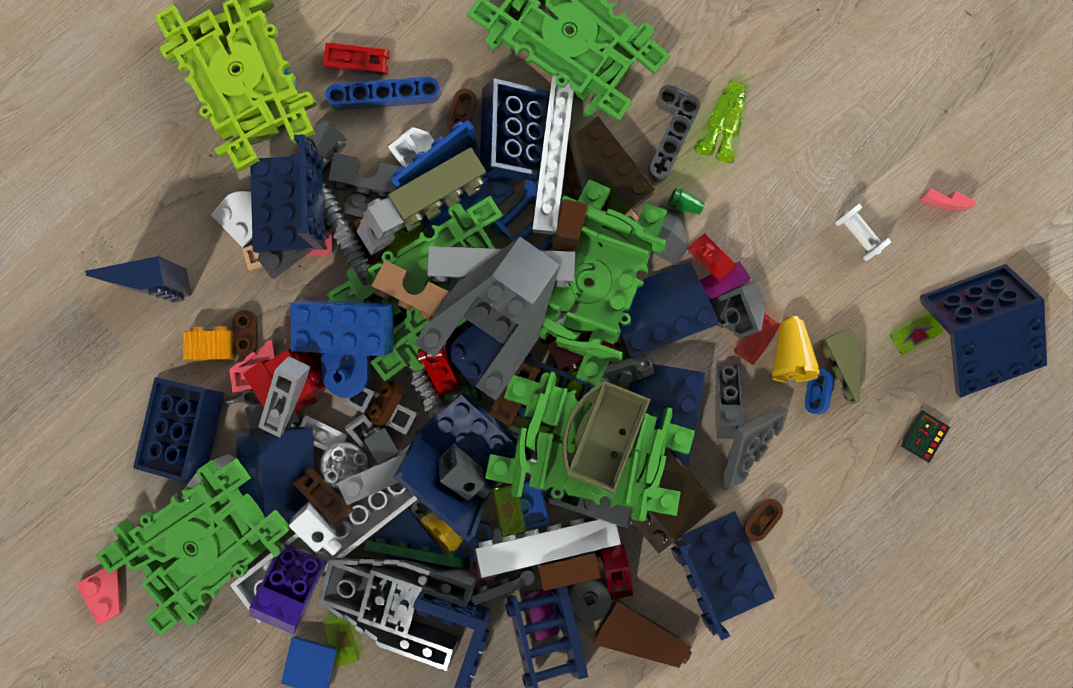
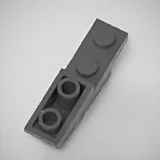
M551 487L543 494L546 503L627 529L629 527L632 508L621 505L609 508L610 500L606 496H603L600 499V504L596 505L593 500L570 496L565 490H563L564 495L562 498L554 499L551 496V490L553 489ZM556 490L555 494L558 496L560 492Z

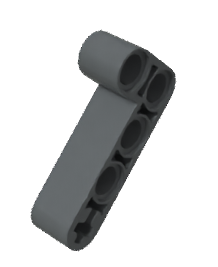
M673 85L663 86L659 90L656 100L661 110L673 115L648 170L650 178L656 182H662L668 177L700 109L698 97ZM670 94L674 100L666 102L663 100L662 95ZM686 103L693 105L694 111L687 112L684 110L683 105ZM681 124L685 131L678 133L674 130L673 125ZM671 144L674 146L675 152L669 154L665 152L663 146ZM661 160L666 161L662 172L658 174L656 170Z

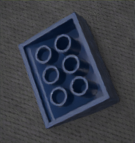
M495 78L482 89L480 162L486 171L484 176L501 180H539L550 91Z
M160 256L85 271L86 276L122 288L156 296V298L170 300L171 303L184 301V297L191 296L187 268Z
M691 262L641 280L644 282V285L637 289L630 310L624 312L630 315L631 323L626 327L619 324L623 339L622 344L629 359L710 329L719 323Z
M652 364L654 374L629 383V391L651 399L646 413L657 417L655 430L659 429L664 409L669 407L672 408L671 424L695 431L705 372ZM693 440L689 454L673 451L685 466H689Z
M155 377L133 468L182 483H189L197 473V470L209 462L225 392Z
M286 427L280 438L261 428H242L235 436L236 455L251 478L239 486V491L243 496L249 494L265 518L276 509L289 524L292 516L309 502L292 482L297 477L300 478L309 465L315 470L313 427ZM312 479L306 486L309 487L314 480Z

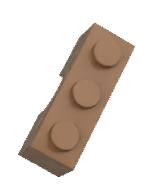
M384 260L372 284V287L377 289L375 294L386 300H389L391 296L399 300L397 305L409 311L413 307L420 311L419 316L430 321L450 292L428 281L425 289L420 294H409L404 287L409 273Z

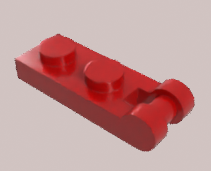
M325 42L323 66L324 68L387 75L388 66H386L387 59L390 58V51L381 48ZM371 57L378 58L377 64L371 63Z
M442 347L435 358L424 350L418 349L419 361L423 363L439 394L461 390V381L444 347Z

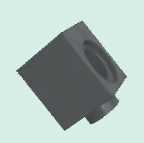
M378 426L367 433L368 438L364 442L378 465L400 453L386 428L380 430Z

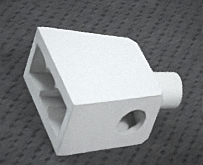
M310 501L292 516L289 527L315 552H318L323 547L330 556H333L342 547L334 538L335 527ZM320 531L323 535H317L315 532Z

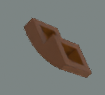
M568 199L564 200L553 249L575 252L576 255L588 211V204Z

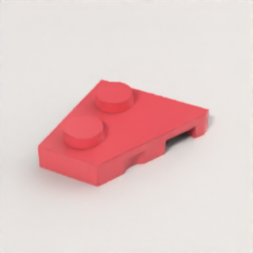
M268 340L257 351L250 353L242 362H238L229 369L232 391L234 393L252 390L243 373L260 361L271 360L276 357L274 340Z
M103 568L76 584L98 626L122 613V601L120 599L121 582H119L118 569L109 574Z

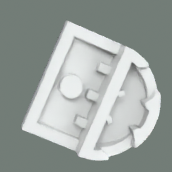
M251 191L231 193L223 199L211 216L243 248L252 241Z

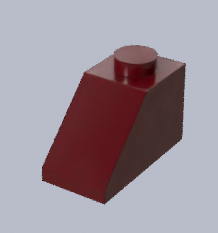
M624 544L601 549L611 600L633 596L630 569Z

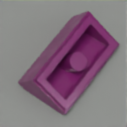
M740 261L735 263L737 268L720 283L712 275L700 279V283L709 301L752 281Z
M542 588L526 592L525 598L527 600L549 593V590L544 591ZM552 603L528 609L531 623L555 617ZM556 626L535 632L534 635L536 641H540L559 634Z

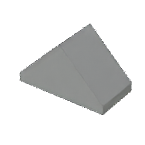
M364 413L344 428L370 457L372 453L364 440L368 438L367 433L376 428L377 425L371 423L370 416Z

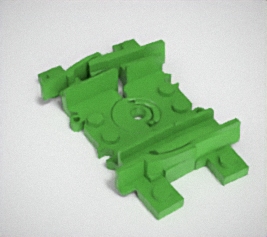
M589 179L578 201L567 196L562 197V203H564L565 199L588 204V211L575 255L574 283H569V287H553L539 337L545 340L550 333L556 337L555 341L558 347L584 356L576 378L596 386L601 383L609 361L620 363L623 358L622 352L603 346L602 343L603 341L611 344L617 343L621 333L619 324L626 327L631 323L630 315L624 312L630 310L637 289L644 285V282L638 280L636 275L639 272L648 273L647 264L651 253L662 254L667 246V241L658 237L666 218L667 210L645 203L637 222L611 209L605 212L601 209L611 192L610 188ZM555 235L551 239L552 245L554 244ZM592 279L594 283L588 287L585 285V280ZM578 302L579 306L577 308L576 313H570L575 304ZM562 313H566L563 326L556 323ZM578 332L591 334L589 342H578L581 338V333Z
M491 196L470 207L466 212L461 204H454L448 209L452 219L440 226L432 225V228L435 230L432 238H426L423 232H421L419 239L398 251L397 257L390 251L383 253V261L390 255V260L386 261L409 273L404 283L407 293L412 295L420 294L425 289L428 281H433V278L428 277L429 246L470 248L464 243L466 242L472 248L495 249L483 230L503 218ZM377 263L367 269L368 272L365 276L369 284L364 286L353 267L349 268L346 271L349 281L327 293L326 295L329 300L371 303V298L376 296L375 293L377 289L372 287V284L382 264ZM448 279V283H438V286L451 292L458 279ZM391 296L389 300L382 298L383 303L393 304V319L404 314L400 308L401 306L397 305L399 300ZM413 307L410 311L406 310L407 318L397 327L393 324V352L385 356H378L371 361V364L385 382L409 364L416 372L425 369L423 363H420L418 358V349L421 348L414 343L429 323V320L419 316L420 311ZM463 317L456 329L467 321L465 317Z
M552 371L544 373L541 376L540 383L515 375L512 377L507 385L503 399L526 405L524 416L530 418V422L527 428L522 427L519 429L514 459L489 455L485 479L512 484V496L520 498L525 474L531 475L529 486L544 491L550 487L553 488L551 496L554 499L562 498L564 495L563 490H565L570 496L590 499L596 505H599L600 499L606 496L610 500L609 508L615 505L631 507V519L640 522L646 520L647 510L677 516L681 492L659 488L666 461L664 452L667 448L683 454H689L695 431L671 424L672 408L667 407L664 409L661 423L657 430L654 429L657 417L645 413L615 493L610 494L566 476L562 458V443L552 442L553 433L538 432L542 423L553 428L555 436L563 439L567 421L579 402L575 399L576 390L567 392L568 389L556 387L557 377L555 372ZM591 401L584 403L572 422L567 444V451L569 453L574 452L576 433L583 417L592 406ZM620 429L619 434L623 436L625 431ZM537 438V462L526 461L525 449L534 452ZM615 452L610 453L611 458H616ZM556 490L560 492L558 496L555 494Z

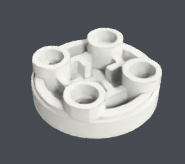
M338 442L331 445L323 453L320 460L322 477L330 486L340 489L337 484L338 482L367 470L368 467L367 455L360 447L351 442Z

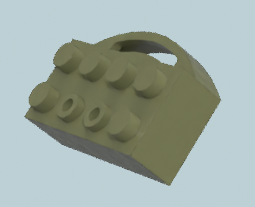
M471 147L388 194V197L404 221L400 230L406 227L408 231H412L421 225L420 221L423 220V216L426 215L429 220L433 219L441 213L439 208L442 205L447 204L450 208L454 204L461 202L459 196L467 192L470 197L481 190L480 187L484 184L482 179L486 171Z
M606 381L599 383L586 393L572 411L564 430L562 458L566 476L607 493H615L651 399ZM591 401L592 406L586 412L578 427L574 452L569 453L567 451V444L572 422L584 403ZM623 429L625 431V435H620L619 430ZM615 452L616 458H611L610 453Z

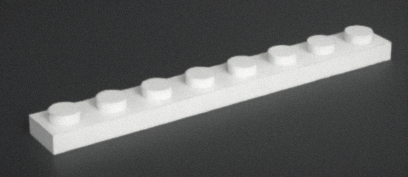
M552 76L533 222V233L550 235L556 234L574 95V91L571 90L570 83L568 82L565 88L557 87V76Z

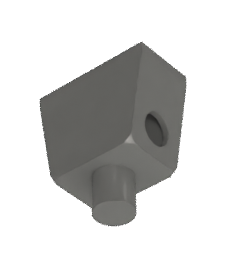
M455 443L438 458L441 483L466 500H470L475 494L482 499L488 496L491 487L485 483L483 469Z

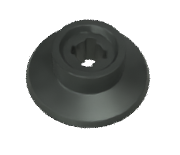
M598 580L577 583L569 594L573 614L585 622L600 620L607 614L611 606L610 592ZM593 595L595 601L589 605L586 604L584 598Z

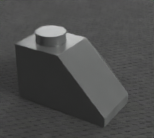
M660 204L658 207L667 210V215L658 237L666 240L667 246L662 254L652 253L677 267L689 245L680 214Z
M758 283L741 287L710 301L719 323L717 326L729 329L734 332L733 335L739 338L762 331L766 304Z

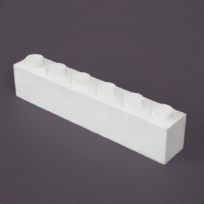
M584 518L570 521L571 526L562 528L561 524L548 526V531L539 533L538 529L524 532L525 537L516 539L515 534L502 537L501 543L493 544L492 540L478 543L479 548L473 549L479 577L483 578L619 545L621 543L617 526L593 518V521L585 522Z

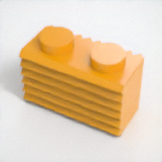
M216 326L213 327V331H204V327H190V331L183 332V360H235L233 331H228V327Z

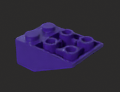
M282 543L285 549L274 558L249 607L250 617L295 635L326 561Z

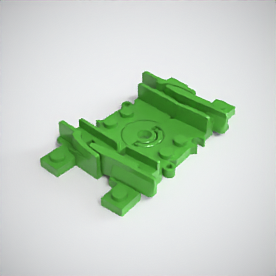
M477 0L467 13V17L489 32L485 42L489 46L490 52L493 53L501 44L507 47L510 52L514 49L516 56L521 51H526L529 53L526 63H534L551 76H557L556 85L558 88H565L567 82L570 83L571 90L575 92L574 97H579L584 102L593 93V100L583 112V117L585 118L592 116L598 108L619 122L633 102L615 89L628 74L629 67L631 68L638 61L655 75L671 56L650 38L654 33L652 26L648 23H642L638 28L626 18L625 11L622 15L615 16L612 10L615 8L616 3H608L606 0H543L545 8L553 15L552 17L541 10V2L538 0H505L500 8L488 0ZM511 11L518 16L522 12L518 21L510 16ZM567 27H572L574 29V32L572 34H567L565 32V29Z
M237 458L220 470L214 461H209L197 470V475L202 482L193 488L186 487L181 490L185 500L181 499L179 494L171 497V503L156 514L152 512L143 514L139 519L141 524L136 527L133 526L129 519L124 520L113 529L118 540L95 555L109 574L125 563L132 572L141 568L146 579L140 584L159 605L145 620L160 637L181 619L188 626L194 625L206 614L202 606H205L210 601L207 598L208 594L215 598L219 594V588L233 576L237 578L243 577L248 572L247 565L265 549H268L274 557H277L285 549V546L279 539L291 529L289 524L276 509L265 518L249 494L243 496L240 493L238 487L251 477ZM189 544L195 547V551L190 549Z

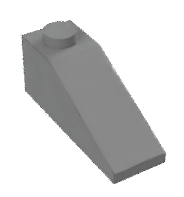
M288 356L275 369L259 428L279 438L283 435L305 386L310 366Z
M406 453L338 482L337 484L346 504H352L398 483L394 476Z

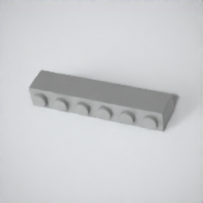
M429 246L428 277L433 278V282L448 283V279H458V283L502 249ZM541 251L560 264L554 287H569V283H574L575 252Z

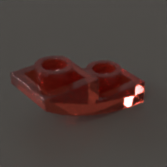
M764 313L762 331L744 337L733 349L735 354L751 365H754L773 339L780 323Z

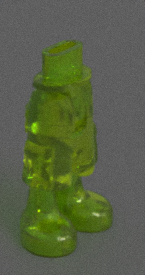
M732 80L729 81L727 88L723 89L715 109L710 113L706 123L709 129L707 136L694 144L693 149L695 152L705 156L714 154L719 133L722 132L723 139L715 157L724 163H734L736 153L732 142L734 137L739 136L742 126L746 85Z

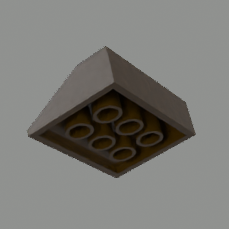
M599 116L581 128L568 140L562 190L568 197L578 201L590 179L610 188L611 192L601 210L607 212L608 209L625 215L653 195L655 188Z
M667 448L664 452L666 461L659 488L681 492L677 516L647 510L645 521L640 522L631 519V522L658 554L677 541L718 505L673 451Z

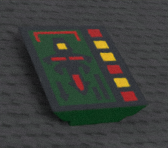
M921 410L901 446L918 458L930 463L950 426Z

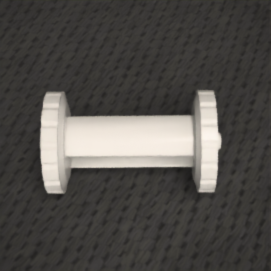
M859 203L850 211H845L844 216L837 220L835 224L837 227L842 224L848 227L866 249L867 253L863 259L868 261L876 254L879 255L882 252L881 250L889 245L891 241L888 238L880 241L858 214L862 208Z

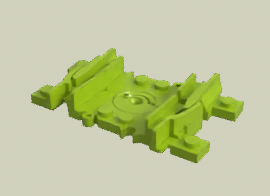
M229 0L222 3L224 13L214 15L209 9L186 23L176 6L172 5L154 16L165 38L168 40L167 43L160 46V51L170 63L178 60V70L181 73L190 71L189 76L184 78V81L192 86L199 101L204 105L199 110L201 116L206 120L210 119L213 127L224 141L232 136L234 137L214 149L218 156L222 158L229 154L234 166L241 172L260 161L252 145L279 134L278 127L285 124L293 143H296L294 135L304 134L307 138L315 134L306 110L317 106V103L310 92L306 91L300 94L294 85L296 77L293 73L284 75L285 69L290 68L291 65L283 59L279 47L273 39L277 37L278 30L273 24L269 23L264 13L275 7L272 0ZM235 66L240 67V71L237 73L232 71Z

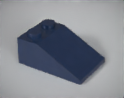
M474 324L457 338L446 353L470 384L477 388L476 384L499 353L503 344Z

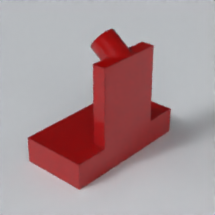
M705 233L687 248L688 252L719 283L737 268V265Z

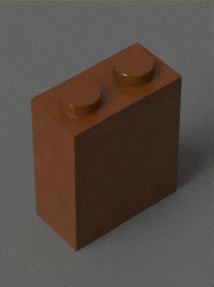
M594 551L538 564L544 591L599 579V572L604 571L601 557L599 554L595 555Z

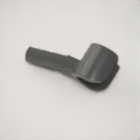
M246 390L240 396L223 399V404L227 405L238 402L253 404L256 400L246 401V394L254 393L251 390Z

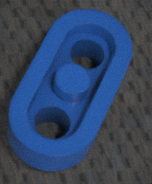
M819 367L820 375H818V378L808 381L805 396V408L808 412L817 415L824 414L829 409L834 381L832 372Z
M479 523L475 537L469 542L463 540L455 551V557L470 559V563L475 560L473 549L479 548L478 543L493 539L491 526L487 523ZM479 530H484L486 532V537L482 539L479 538L477 532ZM462 548H469L470 554L464 556L461 552Z

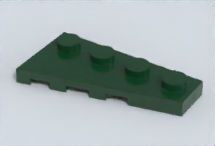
M375 537L374 542H365L364 550L469 569L470 559L455 557V552L441 549L440 554L433 553V548L419 545L418 550L411 549L410 543L397 541L396 546L389 545L388 539Z

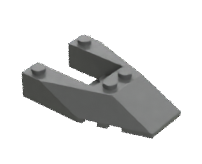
M518 237L455 285L414 344L435 358L463 317H465L503 344L499 353L476 384L478 389L494 400H497L538 340L560 264L522 237Z
M330 558L318 603L341 620L346 619L353 624L355 630L362 635L364 633L376 641L375 644L378 647L447 671L454 658L460 637L414 622L413 618L416 609L413 608V605L419 593L423 592L466 607L472 597L478 574L458 567L407 560Z

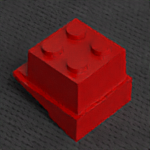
M287 349L271 360L260 361L243 373L264 407L275 369L288 356L310 366L305 386L293 413L317 403L318 401L315 397L327 389L322 380L321 368L315 363V356L312 352H298Z

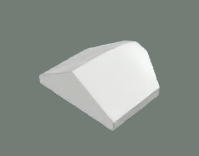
M411 127L387 145L399 165L406 168L413 163L412 159L422 151L426 153L432 148L431 144L434 142V139L429 132Z

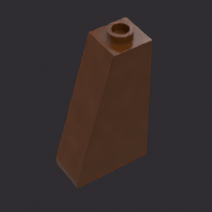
M618 599L615 600L592 638L593 643L597 646L680 668L682 663L686 664L692 654L690 651L692 647L688 642Z

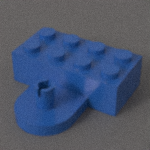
M298 300L290 303L291 351L321 353L322 380L332 394L341 398H350L361 393L367 387L370 380V355L385 356L393 352V304L325 300Z

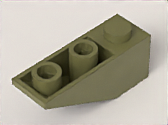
M850 327L821 340L822 346L820 348L826 359L829 358L833 366L831 367V372L836 380L839 379L842 384L841 392L846 401H850L851 404L860 402L861 347Z

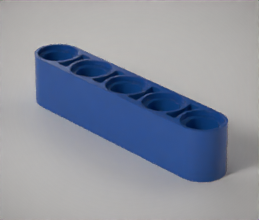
M432 77L333 84L326 90V99L336 110L429 104L438 101L441 96L439 84ZM428 86L436 88L432 94H426L424 90ZM404 88L412 89V93L409 96L401 95ZM381 90H389L387 97H378ZM358 92H366L365 98L361 100L355 99ZM342 93L343 98L340 101H333L335 94Z

